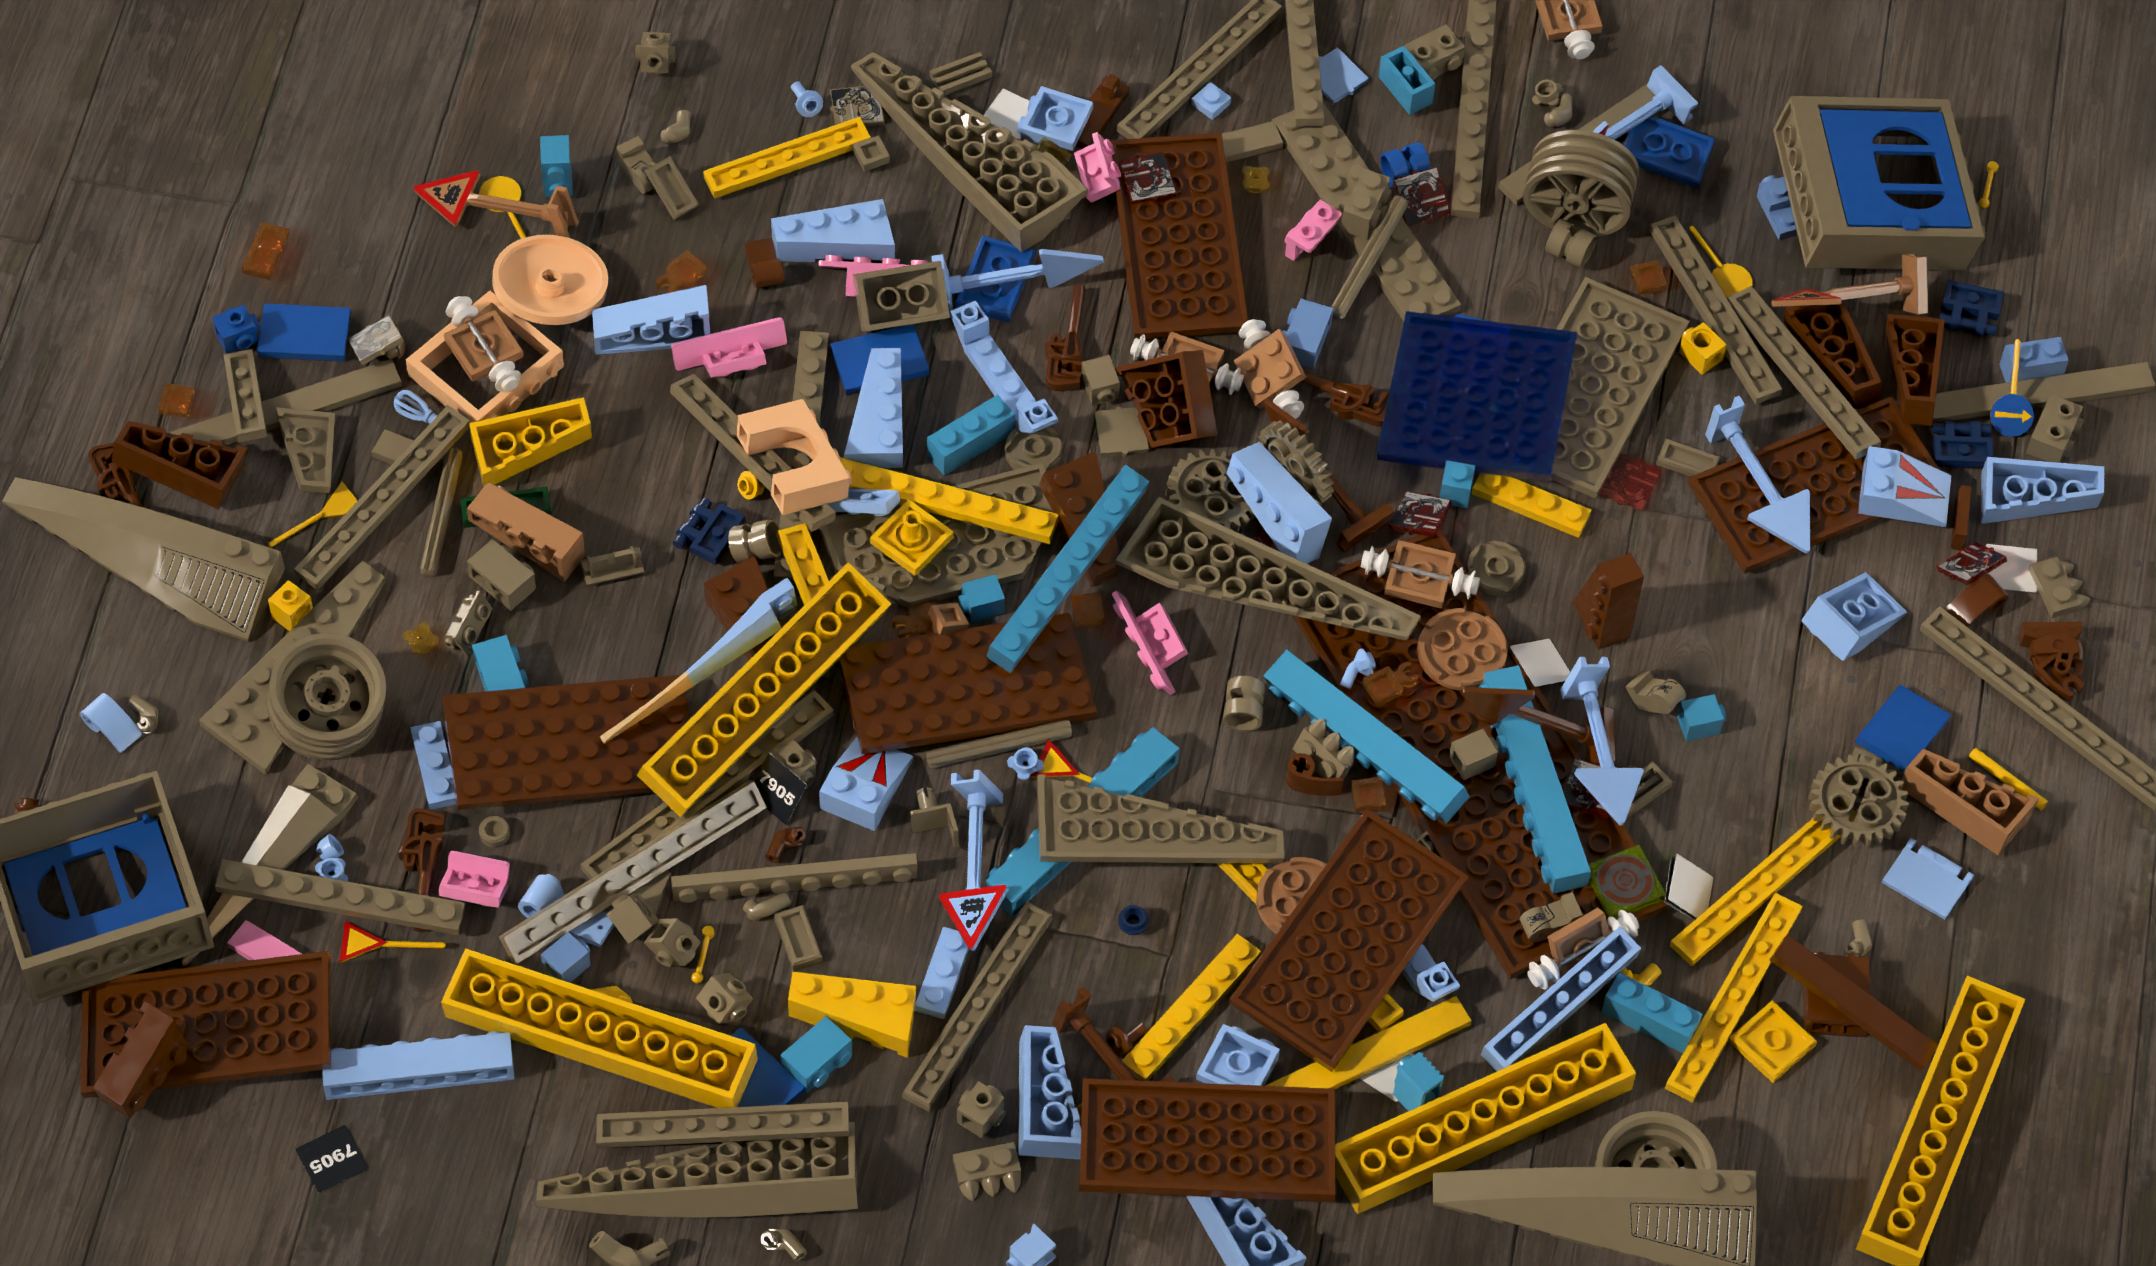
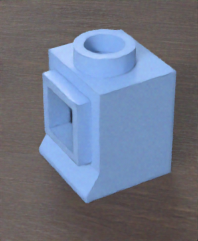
M1033 1224L1030 1234L1025 1233L1010 1246L1009 1260L1006 1261V1265L1047 1266L1056 1258V1255L1052 1252L1056 1248V1244Z

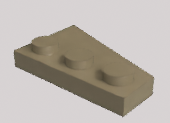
M276 407L275 414L300 491L330 493L335 413Z

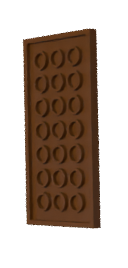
M1222 133L1110 140L1115 152L1112 155L1113 161H1115L1121 172V177L1118 178L1121 189L1115 191L1134 339H1140L1142 334H1145L1146 339L1168 337L1170 332L1182 336L1239 332L1242 325L1248 321ZM1164 153L1175 192L1133 201L1130 192H1133L1130 185L1131 180L1144 177L1149 178L1148 175L1150 173L1128 178L1125 175L1149 171V169L1145 168L1144 164H1142L1141 168H1135L1134 166L1122 168V165L1134 163L1139 158H1142L1141 162L1152 160L1145 159L1144 157ZM1153 162L1156 169L1163 168L1162 166H1158L1155 162ZM1154 172L1155 175L1161 177L1160 173ZM1150 179L1137 180L1142 188L1149 187L1150 184L1152 185ZM1162 179L1156 183L1157 186L1163 182Z
M1892 396L1856 410L1881 440L1880 448L1900 451L1939 469L1911 425L1903 423L1901 410ZM1826 423L1753 451L1782 498H1787L1806 489L1810 491V547L1884 518L1858 514L1863 465L1866 455L1856 460ZM1741 457L1689 477V486L1744 574L1800 552L1799 549L1748 520L1750 513L1770 505Z
M1070 613L1054 615L1011 674L986 657L990 645L1007 622L966 628L950 634L932 633L851 646L838 659L861 754L1023 730L1063 720L1076 722L1095 719L1097 709Z
M681 675L443 695L442 704L457 810L652 793L653 791L637 774L642 766L690 720L686 692L605 744L600 736L653 699Z
M1366 809L1229 1000V1004L1333 1072L1464 886L1469 876Z
M328 951L125 975L85 988L82 991L81 1095L83 1098L99 1097L93 1087L113 1053L118 1055L121 1053L129 1039L124 1036L129 1027L135 1029L145 1013L140 1010L145 1001L172 1017L189 1044L184 1058L171 1068L163 1084L154 1090L331 1069V956Z
M1083 1078L1079 1192L1334 1202L1335 1089Z

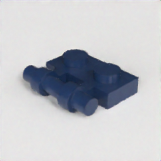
M1947 279L1941 309L1952 311V315L1940 313L1939 319H1945L1944 325L1949 326L1951 330L1957 331L1959 328L1973 331L1974 335L1983 336V334L1995 336L1997 325L1986 323V320H1998L2004 291ZM1961 313L1978 316L1977 321L1962 318Z
M1944 420L1943 423L1933 422L1931 426L1932 434H1943V436L1934 435L1933 456L1937 466L1983 468L1987 457H1994L1993 439L1981 437V435H1991V424H1980L1979 421H1970L1969 424L1954 423L1953 420ZM1955 434H1957V435H1969V437H1965V436H1955Z
M702 498L700 503L695 504L691 509L687 522L681 524L677 529V536L672 543L676 548L682 549L686 542H693L690 546V553L716 565L729 547L728 537L730 529L733 526L744 524L746 519L744 514L719 503L715 511H711L709 509L712 506V502L707 498ZM700 522H706L701 531L696 529Z

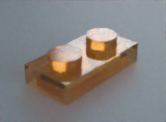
M261 222L242 265L243 274L270 280L290 236L289 229Z

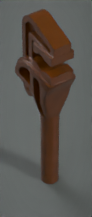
M1076 284L1073 288L1068 334L1063 340L1060 334H1053L1051 341L1045 342V356L1048 360L1046 385L1054 391L1080 388L1083 358L1080 353L1079 332L1085 286L1082 284ZM1058 368H1062L1061 373H1058Z
M1304 371L1306 378L1301 381L1302 383L1327 391L1333 395L1330 400V408L1338 412L1339 419L1348 420L1354 418L1376 427H1383L1388 424L1393 395L1383 391L1379 401L1375 402L1373 409L1368 407L1369 402L1374 397L1375 388L1369 384L1358 385L1332 382Z
M114 443L93 447L89 451L88 458L98 479L99 495L114 500H119L118 495H120L129 504L143 507L134 486L132 470L112 462ZM104 462H106L109 468L106 469Z
M421 808L413 810L408 816L406 840L401 844L398 855L399 860L404 862L406 871H413L417 867L420 873L417 894L430 896L432 873L444 842L443 833L440 832L445 831L446 819L444 814ZM420 827H423L424 832L419 835ZM431 830L437 831V832L434 833V834H428V833H427V832H429V831H431ZM414 927V931L416 932L426 931V929Z

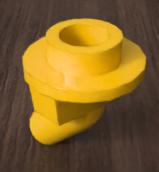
M750 471L741 473L737 486L745 499H754L757 495L763 494L765 486Z

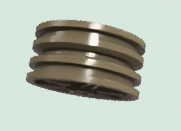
M1564 130L1552 133L1541 139L1534 148L1523 192L1524 204L1536 220L1551 229L1554 228L1558 220L1563 219L1574 224L1576 231L1584 229L1597 235V237L1614 233L1621 229L1629 219L1639 177V165L1634 155L1625 146L1605 135L1584 130Z
M318 633L303 637L289 645L281 653L272 669L267 700V711L271 726L286 746L303 756L320 760H332L351 755L363 748L372 739L380 725L386 696L385 675L376 656L365 645L353 638L335 633ZM317 666H323L326 670L315 672L314 669ZM351 675L355 681L348 683L344 676ZM294 684H297L302 691L295 693L291 688ZM324 699L330 700L327 705L322 704ZM361 706V710L358 712L351 710L353 707ZM309 716L306 721L298 719V717ZM330 720L337 727L334 731L329 730L327 727V722Z
M1661 1111L1636 1113L1616 1123L1604 1136L1598 1149L1594 1166L1618 1167L1623 1162L1626 1167L1717 1170L1716 1157L1706 1136L1688 1120ZM1652 1146L1655 1150L1644 1151V1147ZM1675 1158L1683 1160L1685 1165L1678 1167Z

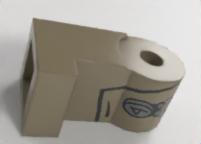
M639 136L616 146L617 163L638 190L645 194L655 189L644 172L655 165V163L645 150L644 143Z
M1642 670L1625 686L1637 710L1669 714L1676 704L1686 698L1685 690L1678 682L1673 679L1662 680L1654 678L1650 671Z
M1573 892L1562 895L1559 901L1527 910L1519 919L1529 941L1539 942L1548 940L1549 935L1581 918L1583 914Z

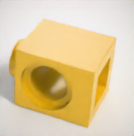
M1703 322L1695 328L1690 327L1683 333L1679 353L1703 375L1723 361L1727 344Z
M289 580L268 599L272 619L289 631L313 609L311 596Z

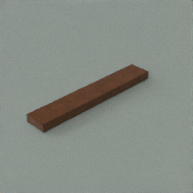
M1787 934L1782 939L1769 959L1919 1071L1925 1068L1937 1049L1938 1044Z

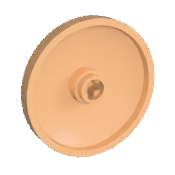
M535 235L513 242L499 254L493 268L492 284L498 300L506 309L518 317L539 324L563 325L585 319L592 314V310L598 309L602 305L607 295L608 272L599 255L583 243L563 236Z

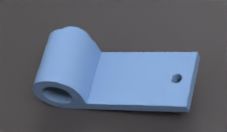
M550 874L538 875L518 903L520 912L529 918L563 897L564 893L560 881ZM601 911L569 931V933L575 938H581L587 943L601 947L615 925L606 915L608 913Z

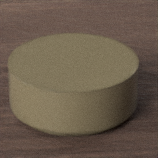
M500 816L485 818L479 826V835L482 843L493 848L504 845L510 837L508 822Z

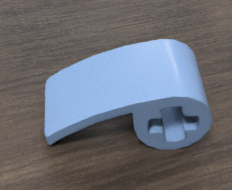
M105 693L98 696L80 712V716L85 724L96 733L101 731L119 753H123L142 736V732L132 719Z

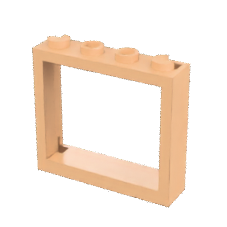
M488 291L471 305L478 309L476 318L495 309L505 325L543 355L542 358L521 374L519 384L514 390L498 393L478 410L431 371L452 353L444 340V333L457 328L452 322L406 359L408 376L445 407L448 405L468 418L470 423L514 412L523 400L529 395L537 393L542 384L551 377L557 376V372L564 367L562 349L528 321L506 309L491 291Z

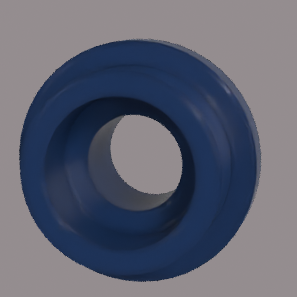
M1130 905L1124 908L1118 917L1120 929L1128 935L1143 933L1149 924L1148 914L1137 905ZM1131 919H1135V920H1137L1139 923H1138V924H1130V923H1128V921L1131 920Z

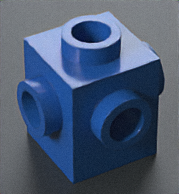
M245 305L229 308L223 313L212 317L215 334L226 354L240 349H247L252 344L258 342L256 331L260 329L259 322L254 313L249 315Z

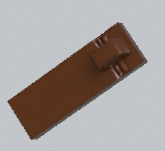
M1112 74L1109 77L1105 75L1088 101L1093 102V110L1077 141V147L1083 149L1094 144L1092 134L1098 132L1101 135L1129 95L1130 87L1121 83L1119 77Z

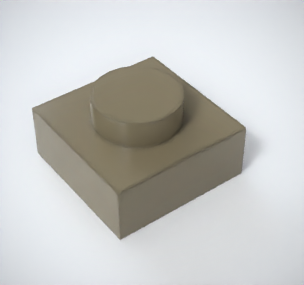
M879 135L853 144V152L864 172L890 163V155Z

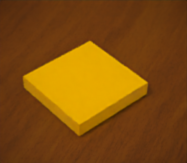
M1773 1000L1731 1035L1728 1041L1772 1083L1777 1081L1817 1044V1041Z

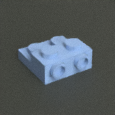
M1041 86L1037 95H1033L1029 101L1026 117L1022 116L1019 121L1017 132L1020 133L1021 141L1025 139L1034 144V146L1046 150L1049 144L1073 151L1093 110V102Z
M1223 1024L1196 1074V1080L1210 1084L1263 1086V1084H1266L1278 1061L1280 1049L1266 1039L1259 1040L1248 1035L1239 1027H1230Z

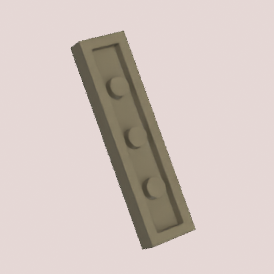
M249 349L224 354L238 443L267 437L253 350Z

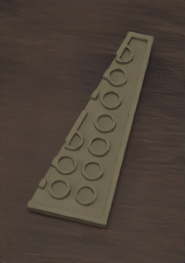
M362 560L199 719L200 726L266 775L271 770L270 766L278 753L281 754L285 747L273 730L267 711L270 677L276 660L289 645L303 637L318 633H335L348 637L352 633L354 634L365 611L370 609L386 583L385 576ZM317 666L314 670L318 672L326 669L323 666ZM294 684L291 688L295 693L302 691L297 684Z
M1038 774L1039 862L1278 864L1284 862L1283 830L1253 823L1245 825L1226 820L1227 817L1219 815L1211 817L1198 814L1197 810L1189 808L1187 811L1169 807L1168 803L1126 794V796L1105 792L1104 788L1095 786L1094 789L1079 786L1070 780L1062 782L1045 778L1046 775Z

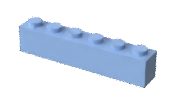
M1619 926L1484 1046L1481 1056L1496 1072L1521 1061L1617 976L1619 972L1635 960L1641 947Z
M492 1031L486 1035L477 1036L462 1034L449 1039L428 1038L421 1042L412 1043L398 1041L392 1045L384 1046L368 1044L361 1048L347 1050L344 1048L331 1049V1069L322 1070L326 1100L515 1080L510 1032L503 1033L501 1031Z

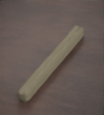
M1394 196L1332 304L1333 316L1339 319L1345 318L1408 206L1406 199Z
M450 448L445 456L420 567L421 574L424 576L433 577L437 574L463 458L460 449Z
M1063 720L934 749L926 752V762L929 768H936L1046 743L1048 739L1050 741L1060 740L1072 736V727L1069 720Z

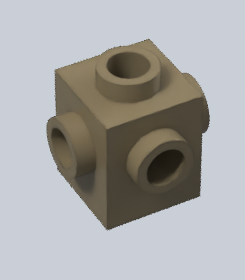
M643 32L641 45H636L635 61L640 62V72H648L651 75L669 73L670 63H675L676 46H671V33Z
M792 739L772 753L776 759L807 784L805 789L812 785L816 778L817 761L808 749L804 751Z
M678 918L659 919L644 944L656 955L655 958L659 963L666 967L686 966V964L691 962L701 941L693 934L694 931L689 925L681 922Z
M731 973L711 976L696 999L707 1010V1014L712 1020L722 1024L741 1020L746 1015L747 1007L753 1000V997L746 991V987L741 981L735 979Z
M978 1081L972 1090L968 1088L960 1098V1106L957 1109V1123L983 1139L992 1126L997 1127L1002 1122L1006 1114L1002 1093L994 1086H986Z

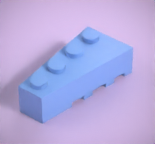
M883 199L771 218L772 240L776 257L780 261L815 262L816 259H825L826 255L843 256L842 260H854V257H869L873 261H882L883 258L895 259V244Z
M706 285L592 310L596 355L671 349V344L710 334Z
M871 348L844 458L880 468H903L901 348Z
M1260 442L1233 453L1227 475L1278 550L1306 564L1320 558L1332 518Z
M1987 457L1981 475L1980 524L2098 508L2104 494V466Z
M1025 1025L1019 1041L1018 1155L1080 1159V1117L1074 1105L1072 1087L1065 1071V1061L1056 1027Z
M1186 1196L1226 1266H1304L1307 1257L1300 1250L1296 1251L1287 1242L1288 1237L1280 1229L1276 1230L1265 1218L1266 1214L1259 1207L1255 1208L1247 1198Z

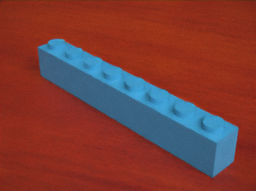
M1127 465L1122 468L992 642L986 657L1011 674L1144 495L1150 481Z
M1287 649L1264 674L1263 677L1269 685L1266 689L1278 700H1281L1282 697L1290 702L1288 705L1290 709L1300 717L1304 714L1312 719L1311 724L1318 719H1325L1326 731L1330 734L1334 732L1339 733L1341 749L1353 746L1354 753L1356 754L1354 758L1367 769L1370 766L1378 771L1376 775L1387 785L1390 786L1392 783L1400 788L1399 793L1410 803H1413L1415 800L1423 806L1421 810L1432 820L1435 821L1439 818L1447 824L1470 797L1462 784Z
M1519 665L1485 672L1483 683L1479 685V688L1527 690ZM1531 700L1524 704V706H1528L1534 709ZM1510 714L1490 726L1491 728H1496L1498 734L1496 741L1499 752L1505 754L1507 776L1509 779L1514 780L1516 802L1518 805L1523 806L1525 812L1523 813L1524 826L1533 835L1532 848L1534 855L1541 859L1543 881L1545 884L1549 883L1552 894L1588 886L1591 871L1541 727L1536 723Z
M1152 727L1145 734L1140 733L1125 753L1123 751L1119 752L1104 772L1102 770L1097 772L1088 788L1094 789L1095 786L1104 788L1105 792L1122 796L1129 794L1142 797L1178 764L1179 748ZM1037 828L1031 833L1025 845L1021 848H1015L1008 855L1007 861L1000 868L994 867L988 873L985 879L986 887L1005 884L1009 888L999 907L1013 917L1026 901L1029 902L1071 862H1039V833Z

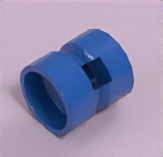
M1421 142L1406 145L1402 148V151L1396 148L1383 152L1380 155L1382 173L1390 177L1389 186L1391 188L1397 187L1396 179L1431 169L1428 154Z

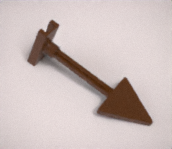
M1268 398L1262 401L1272 422L1281 420L1283 424L1289 423L1291 429L1296 427L1299 435L1305 434L1307 439L1309 429ZM1331 475L1329 478L1334 482L1332 485L1334 489L1331 493L1332 497L1347 514L1346 518L1352 524V526L1341 532L1336 543L1344 553L1390 522L1388 517L1394 513V510L1386 503L1369 515H1366L1360 506L1357 507L1333 475Z
M1462 688L1463 696L1489 725H1494L1512 714L1524 720L1575 737L1581 743L1586 744L1587 763L1600 766L1588 717H1586V725L1580 726L1524 706V704L1535 698L1534 690ZM1603 706L1600 708L1614 763V709Z
M1083 986L1079 989L1073 1005H1068L1065 1000L1062 1001L1052 1022V1025L1056 1027L1059 1034L1072 1025L1078 1033H1082L1119 1080H1137L1091 1024L1092 1020L1085 1012L1091 998L1086 988ZM1169 1075L1161 1082H1174L1173 1076Z

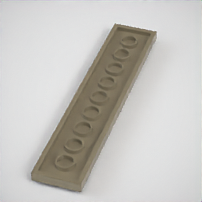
M1324 102V126H1296L1294 110L1272 119L1276 124L1284 145L1321 200L1340 211L1343 216V210L1363 168L1368 170L1369 168ZM1389 201L1387 206H1383L1381 210L1382 216L1385 213L1391 201ZM1401 217L1370 273L1409 331L1413 332L1459 312L1461 303ZM1342 218L1337 223L1340 228L1342 224ZM1373 227L1367 240L1343 231L1359 256L1376 227Z

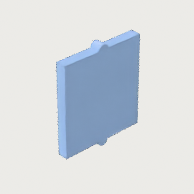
M1338 47L1323 57L1319 56L1322 93L1333 104L1348 94L1353 95L1356 89L1369 81V78Z

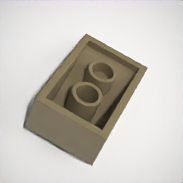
M941 261L852 274L861 331L950 318Z

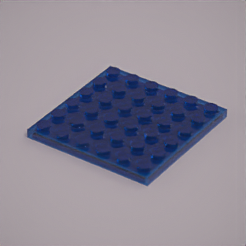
M1406 311L1377 451V460L1445 468L1446 460L1475 465L1474 472L1551 482L1577 342V332Z

